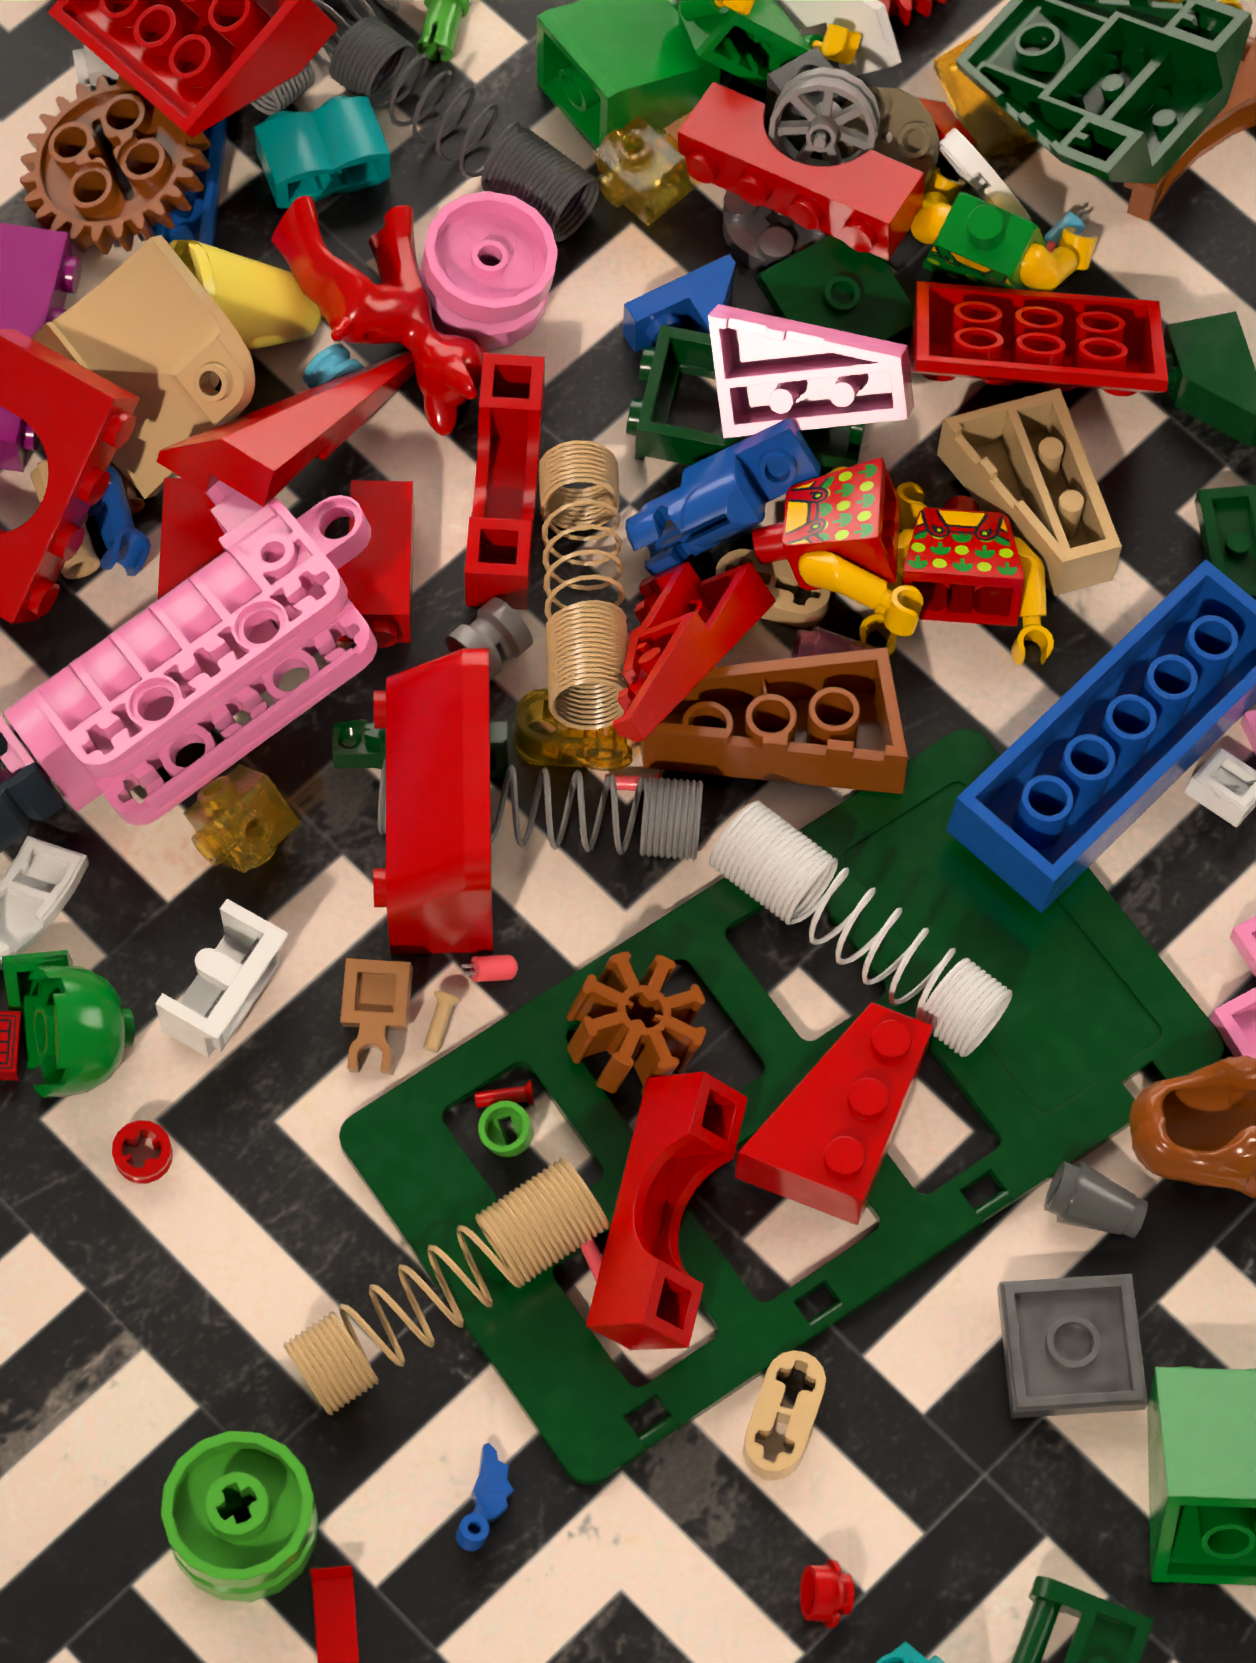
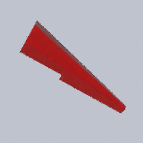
M409 350L403 351L163 448L159 451L156 462L204 492H207L220 480L264 507L316 456L325 461L416 373L412 354Z
M689 562L642 579L639 584V590L645 600L636 604L634 609L640 626L630 631L622 672L629 687L619 691L617 699L624 710V714L613 720L612 725L619 736L637 743L645 740L776 602L775 598L751 562L703 581L700 580Z

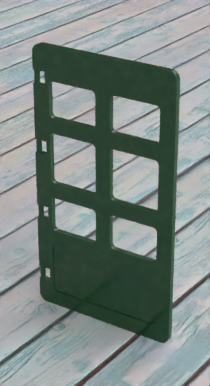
M971 729L956 730L907 761L903 794L861 790L798 831L802 832V835H806L807 839L812 840V843H817V846L822 847V850L827 851L828 854H831L833 858L838 860L837 870L833 879L821 897L826 893L843 868H849V874L831 895L823 909L836 927L853 912L870 888L876 889V893L859 913L846 937V941L855 952L859 951L880 931L896 908H902L900 917L888 930L872 959L869 971L874 977L890 967L909 948L923 928H929V933L915 950L899 979L894 999L902 998L921 983L940 963L950 948H955L956 953L941 972L928 998L948 972L958 962L966 958L976 963V966H980L981 970L986 971V974H991V977L996 978L997 982H1001L1002 986H1007V990H1012V998L1005 1012L986 1038L968 1056L960 1057L959 1053H954V1049H949V1045H944V1041H939V1038L934 1037L933 1033H931L928 1045L930 1051L999 1140V1147L930 1194L918 1193L888 1153H886L866 1204L867 1208L876 1218L878 1228L768 1302H760L752 1296L691 1210L686 1206L678 1234L679 1256L687 1273L704 1284L699 1306L715 1327L717 1334L710 1342L647 1384L639 1387L628 1383L591 1329L586 1327V1322L553 1276L554 1270L581 1252V1248H576L575 1252L570 1251V1255H565L564 1260L559 1259L558 1263H553V1267L548 1266L547 1271L542 1270L541 1275L537 1274L536 1278H531L530 1282H525V1286L516 1288L477 1244L463 1233L472 1258L493 1300L492 1308L483 1305L456 1273L434 1252L441 1273L464 1320V1328L563 1470L573 1481L582 1485H595L603 1482L646 1453V1450L677 1429L680 1430L766 1372L771 1362L780 1354L793 1350L797 1351L815 1339L816 1335L846 1315L849 1316L981 1227L982 1223L1052 1179L1063 1161L1073 1165L1129 1127L1130 1109L1135 1099L1123 1084L1149 1066L1160 1080L1188 1075L1220 1061L1224 1052V1041L1220 1032L1089 867L1045 911L1040 913L946 831L956 798L1000 757L994 747L981 733ZM724 877L349 1116L342 1124L339 1133L341 1150L448 1303L428 1257V1245H434L443 1250L479 1290L480 1287L468 1265L457 1238L458 1225L466 1226L472 1230L499 1260L500 1258L475 1219L476 1213L481 1214V1210H486L487 1206L492 1207V1203H497L498 1198L442 1119L447 1111L515 1068L523 1067L532 1073L602 1170L603 1176L601 1180L589 1187V1190L609 1222V1229H604L603 1233L598 1232V1236L594 1237L595 1241L609 1233L634 1132L603 1089L596 1085L595 1078L581 1061L579 1064H576L572 1061L567 1050L569 1044L567 1036L577 1029L581 1022L576 1019L571 1022L567 1020L566 1016L587 976L593 974L598 979L612 955L625 951L631 954L629 962L639 983L656 955H662L673 960L676 965L688 967L763 1067V1073L758 1078L738 1090L739 1093L748 1097L736 1149L749 1141L868 1006L816 1040L807 1041L802 1039L726 938L728 931L764 909L765 906L760 905V902L755 901V898H751L750 894L745 893V890H740V887L735 886V883L730 882V879ZM870 949L861 957H859L863 963L865 962ZM896 969L889 976L878 982L883 988L884 994L872 1003L916 1019L915 1012L925 987L907 1002L899 1005L890 1004L889 989L897 971ZM989 1174L1001 1191L973 1209L961 1192ZM825 1285L837 1302L807 1321L795 1304ZM656 1398L668 1416L637 1436L625 1418Z

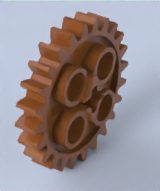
M103 75L98 77L96 90L91 92L82 83L76 84L77 99L72 103L58 96L56 102L61 112L56 117L49 114H41L39 116L47 129L44 134H28L27 139L37 152L21 156L20 161L29 173H26L19 179L20 183L29 193L24 200L35 213V218L44 229L68 232L69 240H72L82 253H85L94 242L103 255H108L114 240H118L124 249L129 252L133 247L134 235L141 233L146 240L154 237L153 226L157 223L173 229L175 224L169 213L174 208L182 211H190L192 209L184 195L186 191L196 192L203 190L204 186L195 172L210 169V163L202 151L211 147V144L203 132L193 138L188 136L120 75L116 85H111ZM100 124H102L105 136L115 148L113 152L116 161L128 178L134 191V198L128 201L124 187L115 176L116 169L97 136L96 128Z

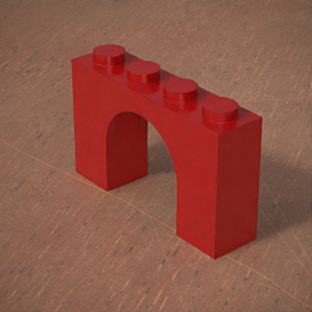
M0 329V406L23 419L39 437L47 457L48 482L39 508L28 521L11 531L0 529V617L12 624L39 620L40 617L48 613L55 603L59 593V584L56 583L65 561H69L77 553L83 542L85 530L81 526L90 506L96 504L101 499L108 487L110 473L107 469L116 449H120L125 445L134 430L136 417L132 414L140 399L138 396L15 329Z
M164 478L157 600L225 552L218 540L224 533L210 511L215 507V504L203 490L183 478ZM351 480L350 497L359 503L371 526V538L367 547L359 555L337 571L348 590L347 597L366 620L377 641V648L390 647L397 642H411L415 521L413 481ZM351 517L349 518V532L355 524V519ZM344 635L336 642H354V640Z

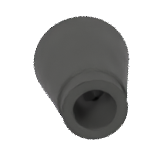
M1065 1161L1059 1165L1049 1186L1044 1203L1045 1211L1057 1215V1223L1118 1235L1123 1234L1131 1238H1135L1138 1234L1148 1209V1201L1136 1197L1135 1194L1083 1161H1080L1076 1166Z

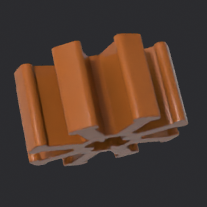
M625 951L610 957L598 979L593 974L587 976L566 1016L567 1020L571 1022L575 1021V1019L581 1022L570 1040L567 1050L572 1061L576 1064H579L586 1056L607 1050L612 1056L597 1079L596 1085L612 1094L617 1092L634 1065L643 1085L641 1089V1094L643 1095L647 1077L672 1075L674 1070L682 1073L697 1052L706 1035V1029L702 1026L695 1028L690 1025L705 1003V998L697 984H693L688 991L665 997L661 990L675 969L676 963L662 955L655 956L639 983L629 962L631 954Z

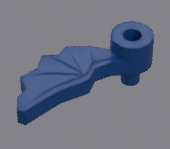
M486 1443L482 1447L479 1475L471 1492L475 1508L471 1514L466 1515L461 1520L456 1531L458 1545L467 1551H476L483 1546L490 1530L489 1523L495 1521L507 1510L506 1500L513 1492V1488L507 1480L509 1466L498 1460L497 1451L490 1443Z

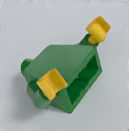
M680 0L677 8L698 57L765 91L769 73L815 47L818 48L826 59L850 65L855 59L862 37L859 33L848 31L847 28L834 24H828L824 39L819 34L801 35L776 0Z

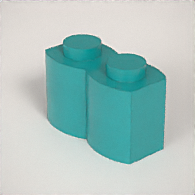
M336 96L327 100L321 107L312 112H277L269 116L265 122L255 127L256 152L277 208H289L296 198L301 196H311L314 202H317L333 193L353 192L377 185L391 177L390 152L369 98L366 96Z

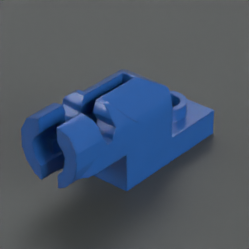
M790 417L684 468L681 487L648 502L637 514L626 519L625 529L628 540L634 551L648 546L650 559L645 561L644 568L651 576L683 563L690 554L697 556L718 545L723 540L761 523L765 517V505L767 502L786 494V491L793 485L820 477L821 466ZM672 520L674 524L663 531L666 526L665 522Z

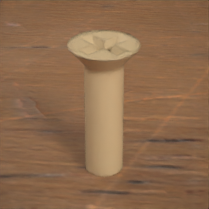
M434 991L437 1004L423 1048L427 1051L438 1053L452 1007L459 1003L461 999L450 993Z

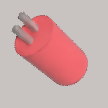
M511 955L474 956L470 964H462L461 968H470V971L463 972V976L471 975L474 982L503 981L513 979L516 976L518 964Z

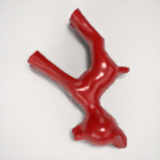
M308 195L296 198L277 225L271 241L287 261L303 294L318 306L332 331V340L353 344L399 343L411 352L415 363L417 382L424 396V412L429 425L441 436L451 434L456 425L457 407L469 399L477 397V388L481 382L483 353H487V351L476 338L446 335L436 331L431 315L430 299L417 264L412 207L400 205L388 210L384 215L385 226L379 232L371 235L368 241L375 257L382 283L374 284L368 276L350 263L334 256L325 246L319 229L313 198Z

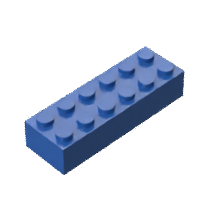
M1205 559L956 798L946 831L1040 913L1045 911L1256 703V600Z

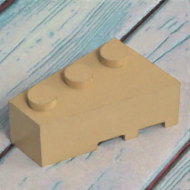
M1060 388L943 419L937 455L985 512H1000L1009 518L1013 536L1022 538L1042 560L1045 569V585L1054 596L1113 580L1122 545Z

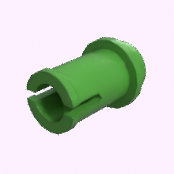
M424 0L427 13L421 37L417 43V51L420 54H428V59L437 61L440 47L442 48L440 57L442 62L449 61L454 56V46L461 18L469 13L470 3L468 0Z

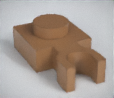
M346 958L340 1023L345 1027H359V1035L349 1048L347 1068L350 1072L359 1073L361 1054L368 1048H376L382 1051L381 1072L393 1075L394 1053L387 1041L388 1029L408 1031L413 974L411 962Z

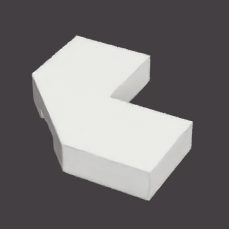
M776 0L797 30L826 23L827 27L828 24H834L862 35L855 59L850 65L838 63L841 70L857 76L893 67L901 63L886 7L880 1Z

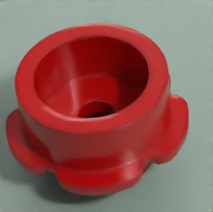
M828 1559L827 1564L807 1565L805 1567L800 1583V1605L806 1621H821L825 1623L826 1628H835L840 1621L841 1615H849L852 1611L854 1583L849 1573H842L838 1561Z

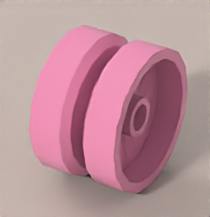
M486 191L462 195L440 209L428 226L420 270L423 284L430 299L432 320L437 331L446 335L476 338L486 350L511 346L532 333L545 313L558 254L552 228L535 208L515 196Z

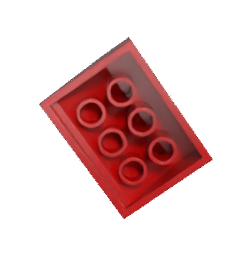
M57 0L47 12L191 138L299 74L339 28L312 0Z
M917 281L910 342V371L913 374H922L925 378L933 381H950L956 377L982 379L984 382L994 386H1011L1016 382L1042 384L1050 390L1060 388L1061 391H1071L1076 387L1103 389L1106 393L1115 396H1131L1137 392H1167L1168 373L1159 301Z

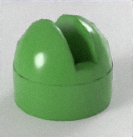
M500 1101L490 1105L483 1112L478 1124V1133L481 1141L491 1152L502 1157L518 1156L529 1148L534 1137V1125L529 1114L520 1105L511 1101ZM509 1116L518 1138L512 1144H509L508 1137L500 1121Z

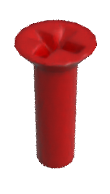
M532 1078L525 1086L475 1092L476 1107H489L500 1101L527 1102L535 1107Z

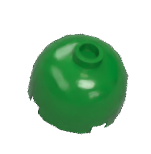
M37 966L31 971L28 980L41 979L37 995H24L23 1041L27 1068L36 1069L40 1065L42 1078L45 1084H33L36 1093L43 1098L67 1097L87 1093L112 1077L120 1065L124 1047H131L135 1038L133 1013L130 1008H122L120 998L114 987L106 978L78 966Z

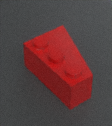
M871 1002L738 1152L735 1178L858 1226L927 1053L933 1025Z

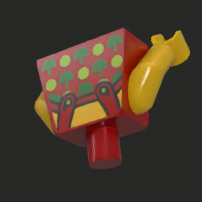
M883 457L851 467H837L826 475L793 485L786 491L784 522L753 529L752 540L755 555L761 565L788 560L799 587L805 590L824 589L843 594L870 609H875L877 605L886 608L884 614L886 628L896 635L910 636L915 632L919 621L918 616L924 602L919 589L909 585L899 586L891 591L887 589V584L896 582L899 528L902 530L915 528L919 511L926 508V505L923 503L925 498L924 492L918 484L913 482L902 483L895 490Z
M955 496L948 499L944 503L943 508L926 507L920 510L915 528L905 529L899 533L896 582L887 584V589L893 591L895 588L903 585L914 586L919 589L924 601L918 616L919 620L1017 626L1018 618L1022 617L1023 629L1011 647L1013 661L1021 666L1025 660L1023 642L1033 641L1041 649V664L1045 663L1053 650L1054 639L1049 630L1041 626V616H1047L1044 564L1022 538L1013 536L1010 521L1006 515L1000 512L979 511L978 504L972 498ZM877 605L873 614L862 621L860 626V646L862 650H866L868 635L873 631L882 630L889 635L886 646L889 656L895 651L897 635L886 628L884 624L886 608Z

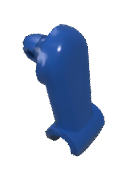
M109 465L107 469L110 473L108 487L101 499L96 504L91 505L88 510V515L94 518L107 548L100 560V566L104 570H111L117 562L125 568L127 576H136L148 557L151 544L144 533L135 529L123 480L119 472Z

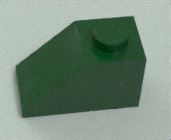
M1237 312L1167 324L1163 338L1168 388L1174 407L1248 447L1256 446V369Z

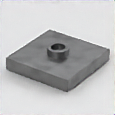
M1132 1274L999 1282L997 1294L1011 1418L1145 1410L1148 1405Z

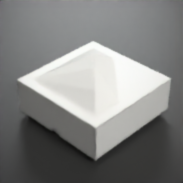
M1219 748L1191 778L1184 793L1237 828L1256 807V770L1223 748Z

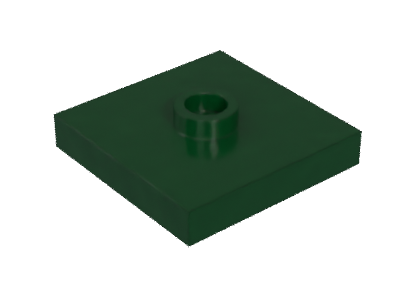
M831 235L760 272L755 280L777 317L890 342L912 330L914 306L885 259L869 252H858L849 247L844 241Z

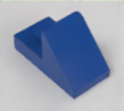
M730 254L624 303L623 336L634 353L644 349L645 346H656L661 325L681 329L687 328L691 331L710 334L708 315L718 304L730 306L733 296L736 263Z

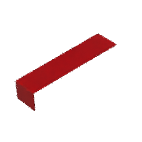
M352 1565L310 1569L313 1586L317 1662L359 1663Z

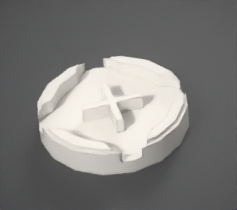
M953 128L948 132L945 138L939 142V149L964 181L967 180L972 186L975 193L977 192L984 201L1031 220L1019 200L974 146L957 129Z

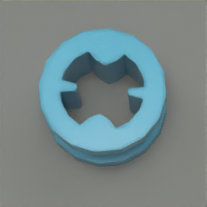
M334 344L319 352L310 361L305 369L303 381L312 389L364 368V366L356 359H350V351L345 346Z

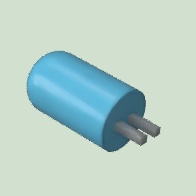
M1081 208L1076 214L1069 211L1044 236L1045 244L1048 241H1053L1057 243L1058 248L1064 227L1075 228V234L1079 235L1086 228L1083 221L1090 214L1087 212L1079 219L1078 216L1085 211L1084 208Z

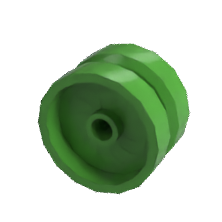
M228 1431L198 1442L178 1459L164 1484L161 1518L178 1567L195 1587L221 1600L253 1602L281 1592L303 1573L316 1548L319 1518L305 1467L285 1445L255 1432ZM242 1511L250 1513L251 1518L240 1524L236 1523L233 1516Z

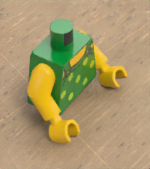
M935 167L928 184L923 188V206L912 222L911 231L918 241L924 244H932L923 263V268L962 285L1051 292L1070 276L1075 269L1087 270L1089 268L1098 239L1097 236H1080L1075 234V228L1064 227L1058 248L1050 253L1039 226L1030 220L962 192L965 186L964 180L959 179L958 182L950 180L940 174V168Z

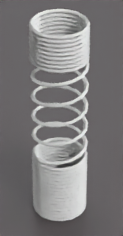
M754 801L741 810L715 844L710 855V867L715 868V871H720L721 875H725V878L730 879V882L735 883V886L740 887V890H745L746 894H750V897L755 898V901L760 902V905L765 906V909H770V912L775 913V916L780 917V920L785 921V924L791 925L801 922L815 912L809 928L810 943L818 945L827 942L842 931L835 950L836 963L840 965L851 963L870 949L862 969L864 984L872 985L880 982L897 969L889 989L890 1004L899 1005L907 1002L925 987L915 1012L916 1019L933 1025L932 1033L934 1037H938L939 1041H944V1045H949V1049H954V1053H959L960 1057L968 1056L980 1045L1008 1007L1012 998V990H1007V986H1002L1001 982H997L996 978L991 977V974H986L985 970H981V967L976 966V963L971 962L969 958L958 962L928 998L941 972L956 953L955 948H950L940 963L912 991L900 999H894L899 979L915 950L929 933V928H923L909 948L890 967L875 978L868 979L867 974L872 959L886 933L900 917L902 908H896L880 931L859 951L846 959H842L840 955L846 937L859 913L876 893L875 888H870L865 893L853 912L834 930L820 939L814 938V932L821 913L831 895L849 874V868H843L826 893L821 897L833 879L837 870L838 860L833 858L831 854H828L827 851L822 850V847L817 846V843H812L811 839H807L806 835H802V832L797 831V828L792 827L786 820H782V817L777 816V813L772 812V809L767 808L761 801Z

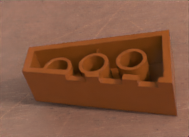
M887 647L713 667L649 736L639 742L643 768L903 794L908 761Z

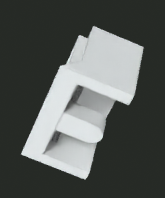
M226 899L220 908L225 935L215 949L205 948L197 953L195 965L198 975L181 1000L177 1002L162 993L155 1003L162 1032L208 1058L215 1048L220 1051L224 1049L281 964L279 948L289 935L286 931L229 899Z

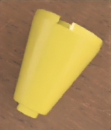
M173 240L169 243L171 248L233 324L248 350L310 338L315 333L317 327L322 325L325 318L318 306L303 294L292 272L195 240Z

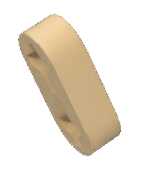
M737 549L725 554L718 562L716 575L746 563H752L776 600L774 605L761 617L762 619L792 627L806 628L816 625L824 619L828 611L830 591L824 589L811 590V598L806 600L805 605L793 603L794 595L797 594L800 587L788 560L761 565L757 560L754 550Z
M795 1350L785 1352L771 1362L745 1433L743 1455L751 1471L763 1479L779 1480L787 1478L795 1472L802 1461L823 1399L826 1376L823 1366L819 1361L806 1352ZM793 1369L806 1373L805 1384L814 1389L812 1392L801 1390L792 1410L781 1406L785 1394V1384L778 1381L777 1378H789L792 1375ZM779 1421L788 1424L784 1436V1446L793 1451L791 1454L779 1453L775 1462L768 1461L763 1458L764 1447L755 1441L757 1438L768 1440L772 1434L775 1422Z

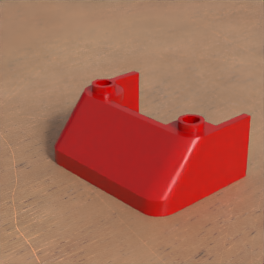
M462 648L386 678V690H374V729H386V868L373 869L374 907L387 908L391 954L493 952L489 648Z

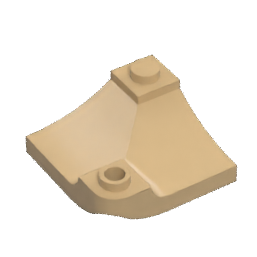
M162 235L150 237L98 286L55 320L46 323L31 337L35 341L140 398L132 414L136 417L134 430L125 445L120 449H116L111 461L133 484L144 499L157 495L164 488V478H175L177 474L156 462L160 450L235 420L251 402L254 394V365L251 354L243 339L224 312ZM221 379L222 386L220 392H218L215 388Z

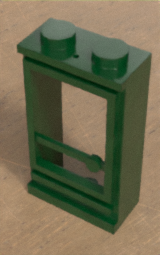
M661 325L656 347H644L638 382L647 383L643 399L632 398L626 426V434L636 436L635 459L644 461V457L692 465L744 440L736 437L723 438V435L668 425L680 373L716 379L710 334ZM866 424L805 430L804 439L821 466L820 476L828 474L837 467H851L858 464Z

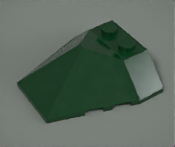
M1010 0L955 61L957 68L1060 162L1109 182L1157 184L1227 105L1253 21L1251 13L1215 0H1182V3L1151 0Z

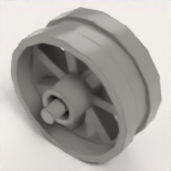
M820 67L803 71L787 82L779 94L770 117L768 138L783 155L802 164L834 166L847 163L869 150L874 151L880 123V112L876 98L861 79L844 70ZM817 90L825 91L823 101L818 103L816 107L803 95L804 93ZM834 93L841 95L854 104L842 110L837 103L833 102ZM791 102L808 120L781 121L782 111L787 103ZM863 114L868 127V135L842 126V124ZM806 134V143L798 151L785 135ZM836 139L861 149L849 158L842 159ZM813 151L827 152L829 161L812 159L809 156Z

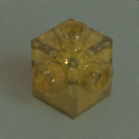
M636 116L623 128L609 133L602 141L600 147L593 152L600 175L598 180L602 194L615 207L619 208L624 204L647 226H650L692 191L686 160L678 152L676 140L663 128H658L655 131L639 116Z
M240 764L227 776L218 777L206 784L197 795L198 801L183 813L196 831L191 840L200 854L214 866L223 863L243 873L267 862L275 854L277 844L301 824L268 775Z

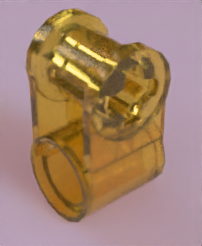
M547 688L534 689L525 694L518 702L515 712L513 744L520 758L529 764L538 766L586 767L598 771H615L624 769L633 762V750L627 745V738L619 736L612 725L607 727V736H605L603 728L579 730L565 726L553 718L548 708ZM534 721H546L554 725L557 730L552 733L541 734L530 729L528 725Z

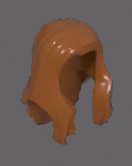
M1247 1055L1227 1057L1188 1075L1155 1082L1140 1092L1130 1109V1134L1132 1137V1149L1138 1161L1148 1171L1165 1179L1189 1182L1201 1186L1228 1188L1242 1192L1251 1198H1256V1058Z

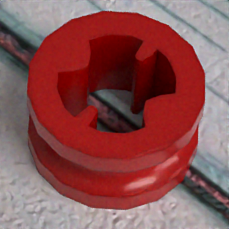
M137 1120L126 1124L117 1132L112 1143V1155L118 1172L125 1179L133 1183L148 1184L157 1181L167 1173L172 1164L173 1150L168 1134L160 1125L151 1121ZM142 1138L153 1139L152 1146L154 1151L161 1149L158 1159L147 1158L143 1168L132 1166L134 1164L132 1155L127 1154L124 1156L127 1146L138 1147Z

